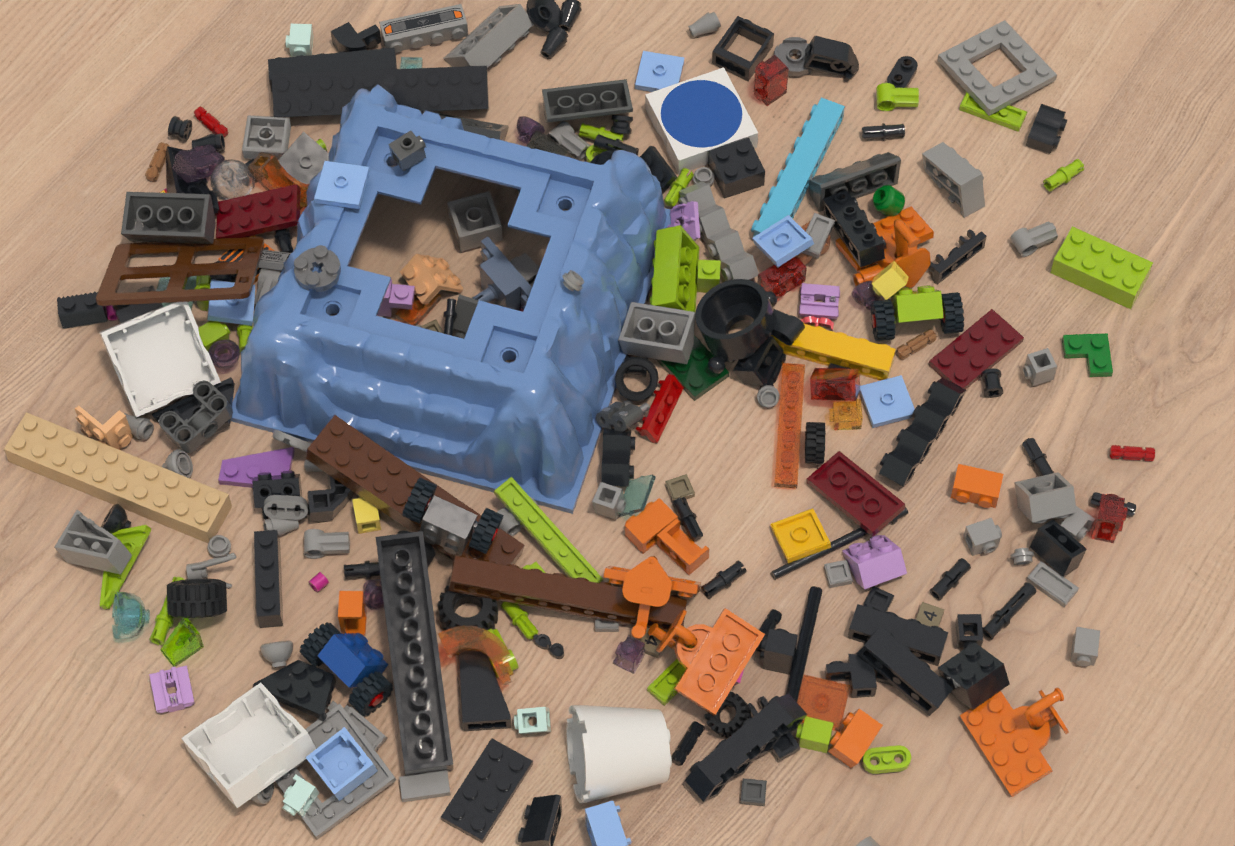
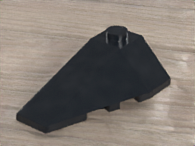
M167 146V193L210 194L214 214L218 213L217 195L214 190H209L207 179L200 176L197 171L199 167L189 151Z

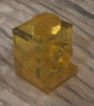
M861 399L833 402V407L829 409V422H833L834 430L861 429L863 420Z

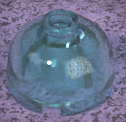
M116 592L112 610L115 624L112 625L113 638L128 639L135 637L143 630L144 623H149L150 611L145 609L143 600L134 593Z

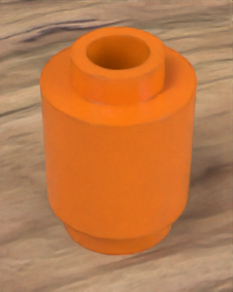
M876 264L858 270L856 274H853V281L857 290L868 291L873 289L872 281L884 267Z

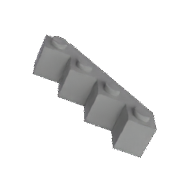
M701 181L680 190V204H687L691 201L698 202L700 236L706 244L710 256L715 260L721 261L720 269L726 281L734 279L750 280L759 276L753 255L744 251L738 231L730 228L724 208L715 203L710 185Z

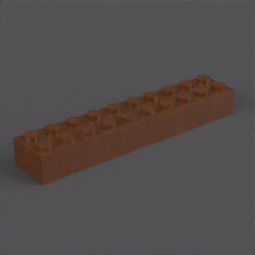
M334 415L308 447L306 460L409 531L419 532L421 523L403 517V510L419 477L431 483L434 482ZM437 485L434 496L476 514V521L479 522L482 515ZM499 528L487 554L469 547L470 537L462 555L470 556L475 560H492L496 564H515L522 555L525 545ZM430 544L453 561L455 556H461L457 553H448L438 544Z

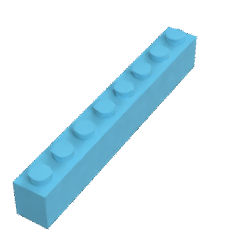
M822 97L818 105H813L810 113L811 118L809 121H805L802 128L803 134L801 137H797L793 148L795 150L793 154L789 153L787 156L785 170H780L777 177L778 183L776 187L772 186L769 192L768 203L762 205L760 219L755 220L752 225L751 232L754 233L753 237L788 215L792 219L794 218L809 188V180L814 178L844 118L845 106Z

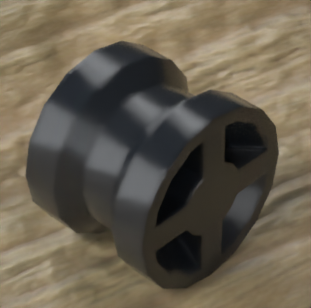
M612 115L613 126L611 127V132L632 134L630 123L633 121V117Z
M173 116L169 123L168 136L173 138L177 136L181 140L187 141L192 131V121L188 119L183 121L179 117Z

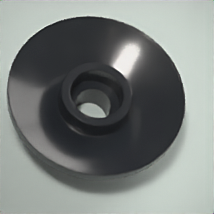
M554 0L527 1V14L537 28L549 32L555 26L559 27L561 10Z

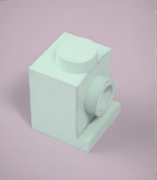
M549 708L517 709V715H514L515 729L519 730V734L551 732ZM531 717L537 719V723L534 726H531L529 723Z
M295 774L293 779L296 783L294 786H289L286 790L282 809L292 816H295L297 813L303 817L320 792L315 786Z

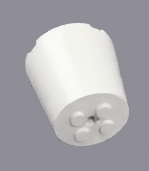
M571 705L569 707V715L572 714V718L567 719L566 726L567 754L570 775L575 774L577 784H573V790L579 803H588L668 781L670 767L672 766L669 745L670 731L666 726L661 710Z

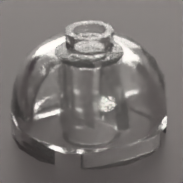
M230 159L219 163L213 169L210 177L211 188L217 195V198L222 201L250 195L252 187L253 189L255 187L254 175L249 167L239 160Z

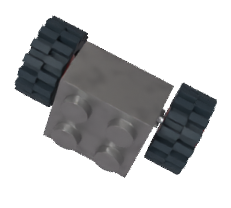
M419 477L408 497L402 516L421 523L420 531H423L424 541L432 545L438 544L448 553L462 555L471 537L469 547L487 554L497 535L504 515L486 508L479 522H477L476 514L434 496L437 485Z

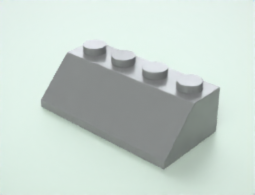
M521 4L499 6L443 59L453 67L487 66L488 68L491 64L497 63L505 51L511 50L519 38L526 36L529 33V28L534 24Z

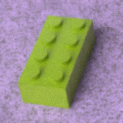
M681 225L659 229L654 240V275L651 279L653 290L650 304L696 312L699 246Z
M1072 226L1053 260L1050 273L1131 309L1149 277L1153 262Z

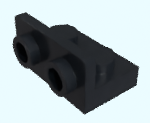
M649 146L640 157L648 165L651 174L660 182L663 194L678 177L654 146Z

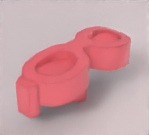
M813 316L801 319L804 324H815V327L821 325L829 327L833 331L834 322L830 319Z

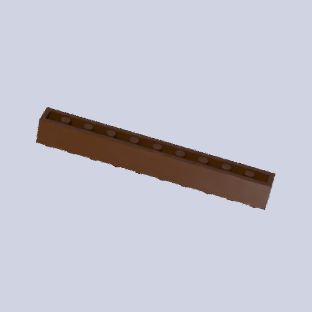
M467 555L455 556L448 591L631 626H635L637 623L640 606L639 603L630 602L624 597L623 587L612 586L608 582L596 583L582 577L575 579L566 577L561 573L549 574L539 569H523L514 564L502 565L496 564L492 560H475ZM670 595L669 601L665 605L660 607L651 606L647 627L650 628L654 623H657L659 628L667 632L682 610H686L687 600L681 599L676 595Z

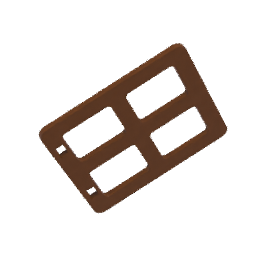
M262 237L214 239L213 244L142 242L117 245L97 293L96 302L101 306L247 298L252 291L264 248V239ZM245 249L242 260L239 262L193 264L198 251ZM179 252L176 263L173 265L127 267L131 255ZM237 274L235 284L230 288L184 290L187 280L191 276ZM170 277L167 289L164 291L117 293L121 281L125 279Z

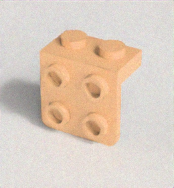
M415 254L400 271L408 285L415 286V295L425 305H428L440 290L457 293L463 291L460 279L451 272L448 262L443 258Z
M80 406L75 408L76 419L81 424L80 430L86 437H92L96 441L118 450L126 447L131 442L133 435L131 434L126 415L120 410L102 425Z

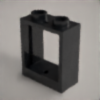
M737 16L712 51V64L719 68L724 67L726 71L749 81L773 47L774 33L767 28H762L752 23L748 19ZM738 35L762 45L751 62L727 51Z

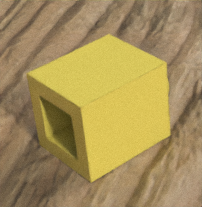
M893 261L874 277L872 288L878 296H883L888 300L907 284L909 277Z
M362 497L352 499L358 533L381 530L378 509Z

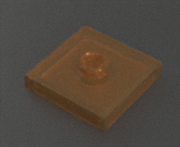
M804 675L797 703L807 713V717L833 722L832 730L840 732L850 685Z

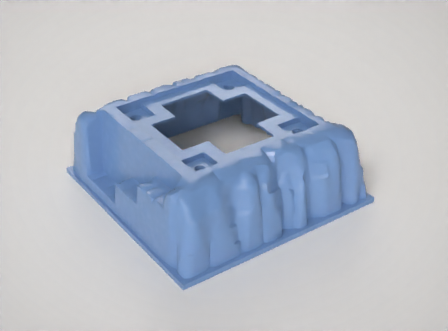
M376 85L371 92L364 88L359 89L350 102L342 107L340 130L337 134L333 135L328 161L369 167L370 173L360 209L315 203L314 197L322 170L310 180L307 189V207L301 213L297 224L296 247L283 263L284 267L278 277L276 286L262 295L255 306L253 316L254 327L248 336L245 349L241 351L240 386L232 403L233 415L231 421L272 433L276 429L312 443L333 416L336 415L420 473L493 493L495 489L512 477L531 498H534L538 505L573 514L603 429L597 423L596 415L603 408L611 405L616 391L615 376L617 369L625 361V356H628V354L623 353L618 341L631 302L646 304L652 287L651 279L654 275L653 259L655 258L654 240L656 239V232L671 225L670 209L664 208L660 182L651 174L648 165L641 157L625 150L614 151L611 159L603 165L583 162L555 153L531 149L526 146L464 131L461 119L452 117L442 119L438 113L426 110L422 114L418 109L406 105H398L393 95L380 85ZM412 131L416 137L420 136L425 142L426 148H424L426 158L403 171L391 156L388 144L407 132ZM435 168L518 189L519 196L509 219L508 227L550 238L524 311L479 300L464 339L377 316L391 277L349 266L377 195L382 194L421 205ZM319 245H323L328 250L334 252L339 258L341 265L338 282L332 288L322 292H316V289L309 288V290L302 288L298 284L294 273V260L304 251ZM316 266L312 272L317 271L320 273L322 272V267ZM570 270L578 273L584 280L583 288L580 291L569 290L563 284L564 279L562 276L564 273H568ZM506 360H514L510 363L505 362Z

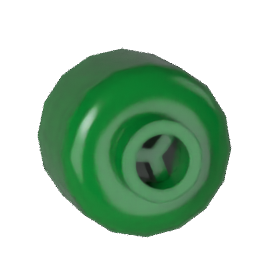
M884 185L875 191L873 206L882 214L896 216L904 208L905 196L896 188Z

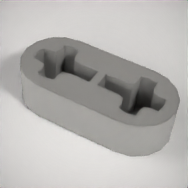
M270 495L264 501V513L273 519L300 520L305 518L308 513V503L306 499L300 496ZM272 504H277L276 510H272ZM296 505H300L299 511H295Z

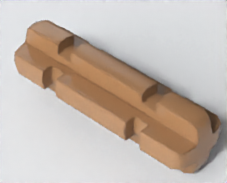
M160 142L158 144L157 151L154 153L149 164L150 168L145 173L147 180L153 182L157 180L158 173L161 172L166 160V149L169 146L167 143Z
M928 329L923 332L924 335L920 334L906 342L907 345L899 346L896 349L899 358L905 359L910 356L909 354H914L926 347L927 343L931 344L936 341L937 336L934 331Z

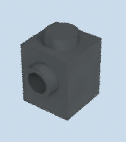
M412 131L407 132L388 144L391 156L403 171L426 158L424 148H426L425 142L420 136L416 137Z

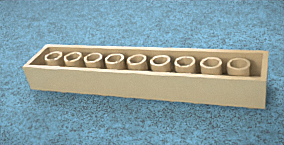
M27 412L4 448L10 463L113 505L119 504L125 510L206 543H209L211 538L217 535L232 508L229 494Z

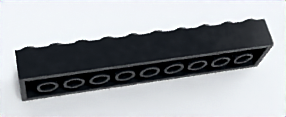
M487 66L272 74L274 117L341 115L342 107L350 102L359 89L364 88L371 92L376 85H380L393 95L398 105H406L419 111L489 109Z
M423 531L376 537L405 776L453 770Z

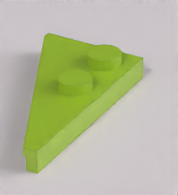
M149 526L131 527L112 533L113 536L122 542L132 554V557L122 574L103 571L99 605L103 609H110L151 532Z

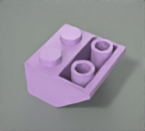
M876 535L867 542L854 543L848 549L842 550L856 582L863 589L907 574L901 548L885 535Z

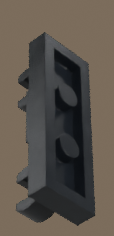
M969 229L967 231L969 240L960 236L958 242L961 246L952 249L947 259L944 260L940 254L936 255L935 260L939 264L931 262L928 269L933 272L932 280L937 285L985 247L987 236L982 231L975 235L974 231Z

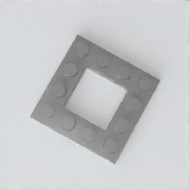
M1005 20L939 54L937 59L989 116L1052 83L1057 78V74ZM1001 48L1023 72L993 87L971 63Z
M338 704L326 713L327 717L324 721L318 719L305 730L317 749L345 727L378 771L340 801L335 795H332L323 803L316 797L302 818L317 839L396 781L394 775L341 704ZM307 759L276 780L284 794L289 786H294L296 783L293 779L295 774L304 779L297 770V767Z

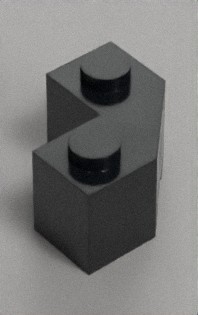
M604 428L601 482L612 486L629 487V479H634V465H630L631 450H635V437H631V429L620 432L615 431L613 428Z
M328 475L329 489L308 491L307 493L309 522L333 520L353 497V491Z

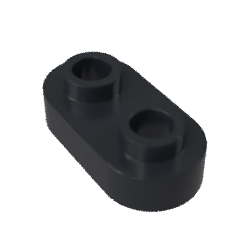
M910 56L899 58L887 78V83L893 84L895 88H908L917 72V61Z

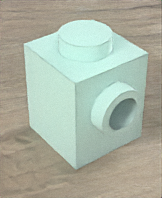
M291 24L290 35H286V48H289L291 57L312 55L314 40L312 24Z

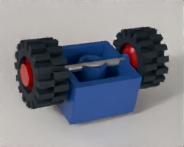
M326 622L325 625L321 624L319 629L315 628L314 632L308 635V639L303 641L304 644L300 647V653L312 666L319 667L324 663L349 688L357 687L352 690L353 693L350 694L348 702L362 716H368L371 712L374 713L376 708H380L381 704L388 700L387 697L391 695L393 685L382 673L389 664L383 659L384 656L380 651L373 649L367 643L368 640L360 633L341 634L332 623Z

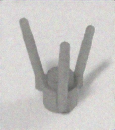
M231 553L222 558H213L203 562L187 564L188 579L208 578L207 567L234 560L236 555ZM226 583V588H232V584Z

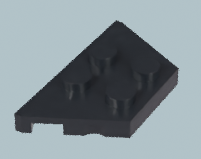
M230 377L213 386L226 397L232 407L235 383ZM193 394L152 413V416L159 423L160 416L163 413L173 411L183 420L190 419L201 409V405ZM220 406L217 411L221 410L224 406ZM231 418L228 421H226L216 432L229 427Z
M297 660L255 682L253 687L262 683L278 702L324 721L327 717L325 710L327 704L331 702V693L335 688L336 678L334 674Z

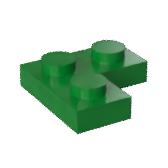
M1108 333L1063 335L1064 359L1087 358L1089 377H1112L1113 368Z

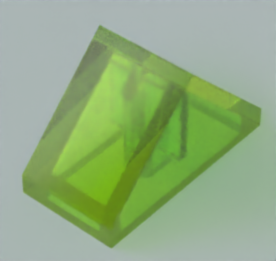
M182 618L160 650L172 666L175 667L204 648L200 633L189 619Z

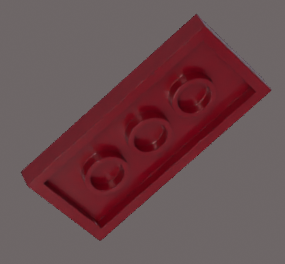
M298 184L219 201L216 239L242 238L297 226L300 218L301 188Z
M991 309L929 360V366L942 378L967 389L981 377V373L984 370L991 369L1020 345L1024 337Z
M840 451L807 478L808 485L872 537L905 509L903 501Z

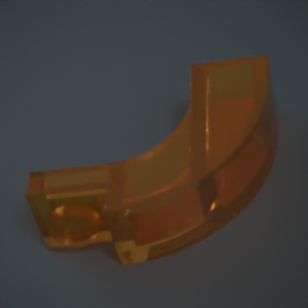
M261 152L248 166L256 180L267 191L298 184L301 188L300 210L303 207H307V189L309 184L302 183L287 173L275 155Z
M458 626L438 634L449 658L468 650L480 651L486 654L493 662L503 686L512 682L510 676L514 674L509 662L503 663L502 661L511 657L504 643L493 633L475 626Z

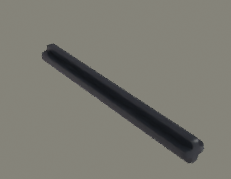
M812 586L809 591L786 694L789 693L796 702L799 697L822 596V589Z

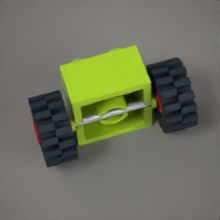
M925 285L918 286L917 291L901 288L889 300L872 301L871 320L875 341L894 339L896 322L940 319L944 334L963 332L964 310L960 293L941 294V291L936 290L934 287Z

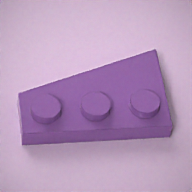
M294 447L222 460L218 479L219 485L253 488V478L258 477L257 474L270 472L274 476L281 475L283 471H291L295 452Z

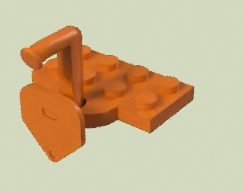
M912 206L902 210L896 216H888L873 223L879 237L882 236L886 242V249H884L885 259L864 267L859 266L841 238L835 240L836 247L856 271L876 263L886 268L895 261L909 277L905 286L912 288L931 264L930 252L926 248L917 249V245L934 238V231Z
M655 556L648 557L632 569L608 566L604 571V577L609 578V583L623 584L622 592L628 601L640 604L637 623L631 630L632 636L637 639L642 638L646 634L651 606L660 607L665 605L669 601L671 590L678 591L679 596L692 597L700 592L701 582L668 576Z
M726 608L722 610L712 627L705 624H695L685 628L681 624L687 611L682 610L667 632L659 628L657 623H654L649 628L648 635L654 636L661 641L656 649L657 652H662L666 645L675 650L679 663L686 669L674 690L714 716L765 634Z
M1055 688L1048 695H1045L1040 690L1038 692L1042 699L1030 706H1021L1016 709H1012L1003 693L999 691L974 710L969 709L960 715L1011 797L1053 772L1040 751L1047 745L1053 726L1058 724L1065 734L1069 733L1052 706L1056 702L1064 700V695L1059 688Z

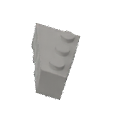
M944 142L922 153L924 170L940 189L943 187L951 195L948 199L951 203L956 202L961 207L962 211H960V214L964 218L985 207L984 177L979 169H975L969 164L967 159L962 158L956 153L954 148H950Z
M76 510L54 547L67 563L116 574H122L132 557V554L118 538L104 528L99 527L90 518L85 517L79 510Z

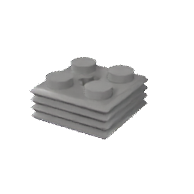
M247 116L242 146L244 158L279 160L288 150L291 131L290 118Z

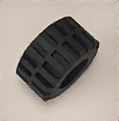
M186 579L167 584L168 614L178 618H202L218 616L227 612L226 582L219 579Z
M449 585L444 588L445 593L441 592L440 601H438L439 617L444 631L447 630L449 637L455 635V640L459 642L461 639H465V641L470 639L479 641V637L485 631L495 629V624L498 621L497 600L448 591ZM466 603H473L481 607V611L473 617H462L455 613L459 606Z

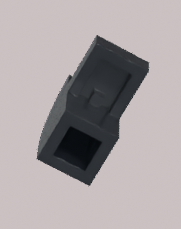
M349 22L331 31L332 43L338 52L368 50L381 43L380 29L376 24L359 33L354 30Z
M848 654L847 663L833 661L830 664H826L825 682L849 681L851 698L875 697L877 685L874 668L859 655Z

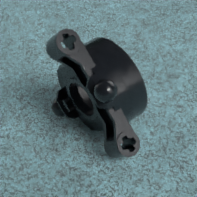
M734 279L716 285L702 297L695 313L697 326L708 348L714 355L708 361V369L714 374L721 373L725 368L726 362L733 363L737 359L752 356L759 346L771 335L786 345H792L805 329V325L797 317L773 309L777 303V296L771 291H765L758 283L747 279ZM742 320L753 321L745 329L728 334L730 327Z

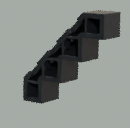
M941 378L937 382L934 381L928 390L930 394L928 400L921 406L917 405L912 414L914 418L912 424L905 430L901 429L896 438L898 444L895 450L883 456L880 462L882 468L879 474L901 486L910 482L915 474L916 467L919 463L922 464L930 452L932 443L935 439L939 438L945 429L949 417L953 416L957 411L966 389L945 378Z
M789 693L781 697H773L765 708L753 718L747 719L727 740H722L715 747V750L702 761L692 765L689 769L691 773L685 782L703 802L718 796L729 780L744 774L755 758L771 751L781 736L795 731L807 716V713Z

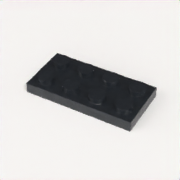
M491 738L443 812L441 820L483 844L531 769L533 761Z

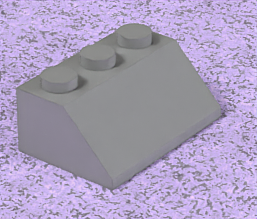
M631 302L618 339L623 353L687 364L694 343L695 312Z

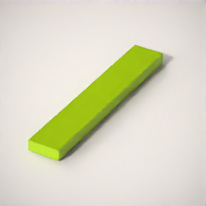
M512 477L494 490L496 497L568 577L575 579L582 577L596 583L603 581L598 572Z

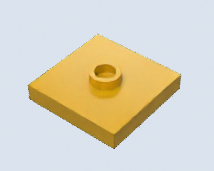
M813 508L770 524L787 563L831 548V543Z

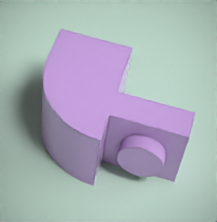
M391 279L377 316L391 317L392 308L412 309L415 286L392 284Z

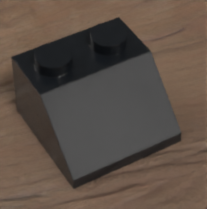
M561 795L534 797L532 804L527 805L524 819L527 820L525 828L521 827L518 836V842H521V846L554 845L562 816Z

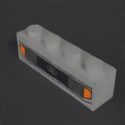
M461 4L380 22L385 48H395V53L468 36L467 21Z

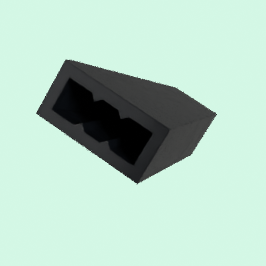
M467 640L464 643H458L464 732L512 728L510 712L483 642Z

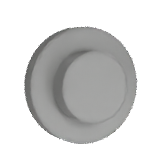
M707 167L698 168L694 172V184L702 181L711 186L714 183L713 172Z
M570 270L568 273L563 274V284L569 290L580 291L583 288L584 280L578 273Z
M772 385L761 387L757 393L759 404L766 408L775 406L780 399L779 391Z
M216 535L209 541L208 551L213 557H225L231 551V543L228 538Z
M1028 548L1015 549V553L1010 555L1011 559L1014 560V565H1023L1033 562L1034 552L1029 551Z

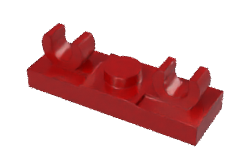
M667 374L665 380L658 382L661 388L659 391L655 390L653 392L656 397L651 404L647 417H643L641 420L643 426L636 427L638 433L642 436H647L652 443H658L684 389L672 374Z

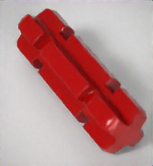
M201 106L194 111V116L199 121H202V124L213 133L217 132V134L222 133L225 138L229 133L228 129L223 124L220 125L221 122L210 113H206V109Z
M1112 445L1109 452L1112 459L1122 457V459L1141 460V458H1144V461H1154L1155 449L1151 447L1142 449V447L1124 446L1121 448L1120 445Z

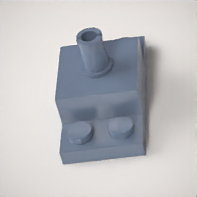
M489 237L481 240L480 251L483 262L479 265L481 288L483 291L471 298L487 303L493 301L495 305L523 312L532 286Z

